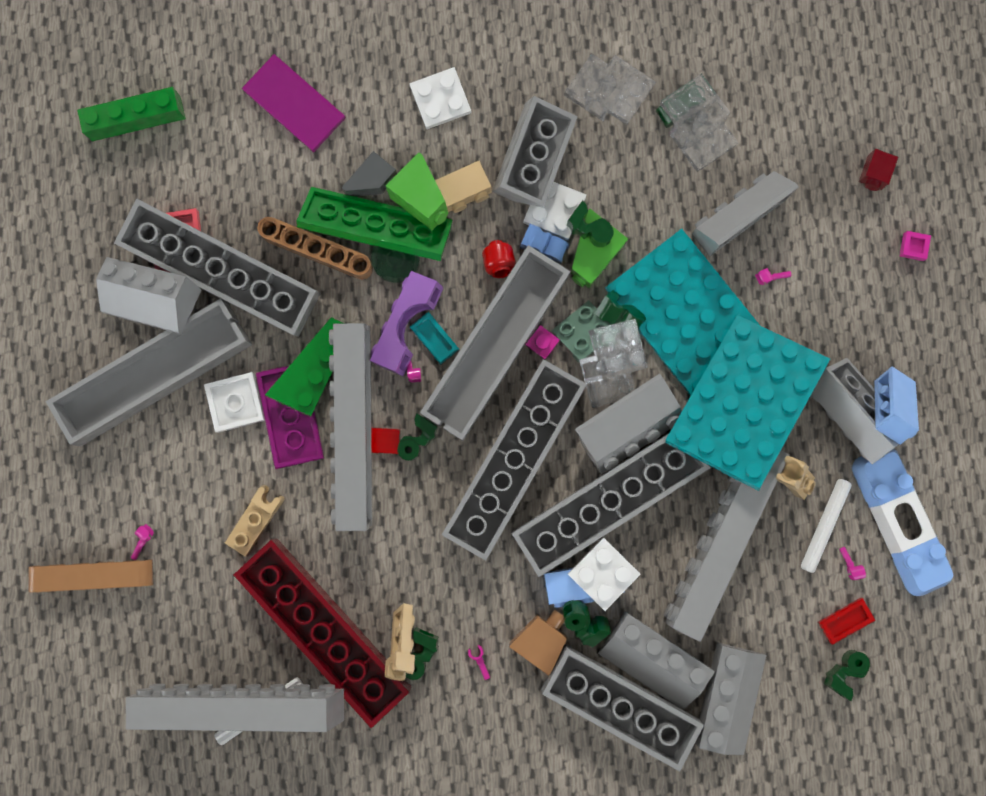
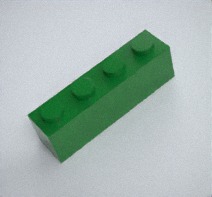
M173 86L77 109L82 133L92 142L186 119L181 96Z

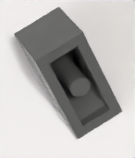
M373 151L343 185L342 190L345 195L354 197L383 194L386 190V185L397 175L396 169Z

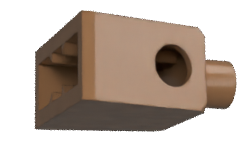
M554 609L547 621L536 615L509 643L511 649L548 676L551 674L567 640V636L559 631L564 623L563 614Z

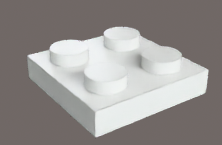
M455 67L409 83L426 130L471 113Z
M553 182L545 206L530 205L523 223L538 226L542 231L569 240L571 230L566 226L567 221L582 200L585 201L586 194Z
M253 372L204 384L216 433L265 421L258 386Z
M602 538L568 575L606 611L638 578L640 573L605 538Z

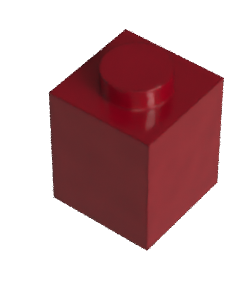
M874 149L867 156L859 182L865 184L864 187L868 190H882L889 185L899 157Z

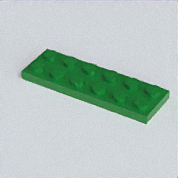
M315 187L310 188L296 220L297 228L437 261L442 259L453 222L452 219L446 218L442 224L437 225L431 230L401 207Z

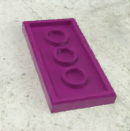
M275 54L241 88L313 153L346 118L343 113Z
M289 366L256 373L275 469L325 459L315 410L310 417L265 396Z

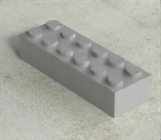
M566 644L551 674L547 677L541 688L542 695L679 772L704 726L697 717Z

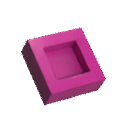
M912 231L904 232L899 256L919 261L927 260L931 235Z
M540 325L525 345L545 360L560 339Z

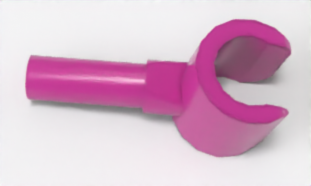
M766 268L755 274V277L760 285H765L764 282L767 284L773 280L791 277L792 274L791 271L771 275L769 269Z
M410 361L407 366L408 380L411 383L421 382L420 368H412V362Z
M147 524L140 526L135 531V535L140 540L131 556L133 560H137L143 546L151 539L149 535L153 536L154 531Z
M845 546L840 548L839 550L848 567L847 572L848 574L851 573V575H848L851 580L866 578L864 567L862 565L854 566Z
M478 645L481 652L478 657H474L469 648V657L476 660L484 680L489 679L490 675L483 660V648Z

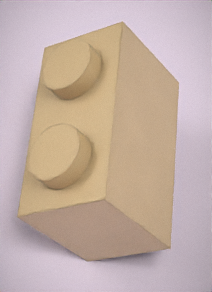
M480 161L435 180L446 202L448 212L458 213L467 207L466 204L472 201L480 203L489 198L488 194L492 193L491 184Z

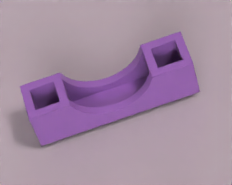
M413 271L404 279L401 294L392 305V313L389 320L382 327V335L378 344H375L372 348L371 362L400 376H404L413 356L405 343V328L409 320L417 313L434 310L443 291V287L436 280Z

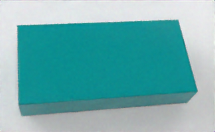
M429 311L410 326L411 330L440 365L460 350Z

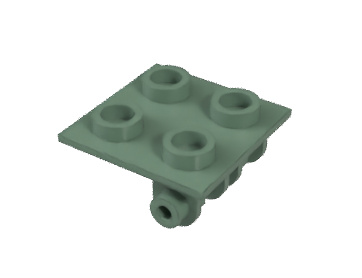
M589 300L551 330L573 353V357L578 363L585 361L589 355L596 352L599 347H603L605 342L610 338H614V335L619 332L615 326H611L608 321L600 320L594 314L597 308Z

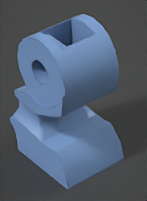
M532 224L529 225L520 245V249L523 250L529 245L560 264L563 261L566 249L569 248V243L565 240L553 236L549 232L545 233L540 227Z

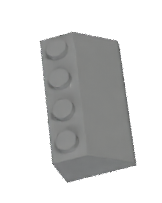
M536 96L529 99L522 110L492 192L514 202L544 207L577 116Z
M775 171L768 176L763 173L752 182L754 186L749 190L744 187L733 196L735 200L730 204L724 202L714 210L716 214L708 219L705 216L695 224L696 229L692 235L710 257L786 201L799 186Z
M106 257L96 278L100 311L102 313L182 334L201 292V289L186 276Z
M848 358L827 367L811 397L822 405L828 417L835 421L842 429L845 437L857 446L862 457L871 464H874L899 446L898 443L876 430L875 390Z
M659 373L577 427L575 431L586 454L600 473L603 474L607 470L615 468L619 462L627 457L635 455L639 449L648 443L655 442L660 435L669 429H672L682 409Z
M626 611L598 652L599 655L682 710L702 693L715 672L709 666Z
M717 642L711 669L715 672L707 683L699 718L704 726L695 742L700 749L724 755H744L766 660L765 654Z

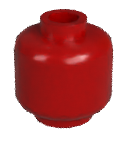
M501 240L490 242L482 252L485 271L494 278L499 279L509 276L516 265L512 246Z

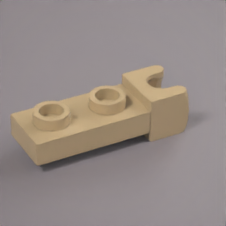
M786 456L784 471L781 474L778 473L776 479L784 484L796 497L805 500L807 494L810 495L814 490L815 477L808 470L809 466L805 462Z
M262 485L257 490L251 503L225 542V544L245 557L249 554L285 500L283 496L274 498L271 503L268 502L266 495L269 487L266 485Z
M403 603L393 612L391 654L385 663L386 678L404 681L406 673L413 674L415 655L410 654L414 644L413 639H411L412 628L415 622V617L412 615L413 605Z

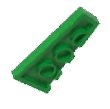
M331 317L265 396L311 417L333 373L329 367L330 355H334L333 345L329 343V330H333V324L345 323Z

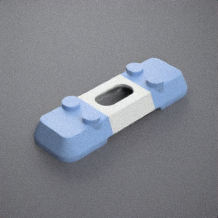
M893 449L874 464H871L862 456L857 458L852 464L853 475L891 553L893 562L906 590L914 596H923L949 584L953 578V571L945 555L946 550L937 538L913 486V479L907 473L898 452ZM901 503H908L912 507L921 526V534L916 539H907L897 522L894 510Z

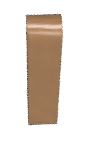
M265 217L258 223L257 229L259 234L266 242L357 279H367L373 272L371 261L360 252L272 217ZM276 226L274 234L266 235V230L269 227ZM291 236H299V240L297 241V243L292 245L288 244V240ZM321 244L320 252L316 254L310 252L313 245ZM343 253L344 259L341 262H333L335 254ZM359 262L367 263V268L363 272L355 271V266Z
M153 560L28 567L29 592L153 585Z

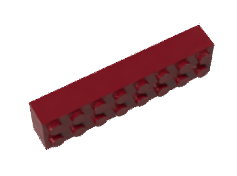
M278 539L270 540L233 574L331 684L335 685V689H344V699L370 728H373L410 693L412 687L406 680L398 681L385 677V663L387 659Z

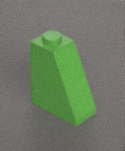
M418 152L386 185L390 199L429 229L433 230L447 218L449 213L446 202L421 153Z
M589 209L584 222L587 224L592 223L602 217L592 209ZM614 227V235L610 243L603 248L594 246L590 236L585 239L580 236L570 272L573 275L572 280L580 287L587 286L590 288L628 241V238Z

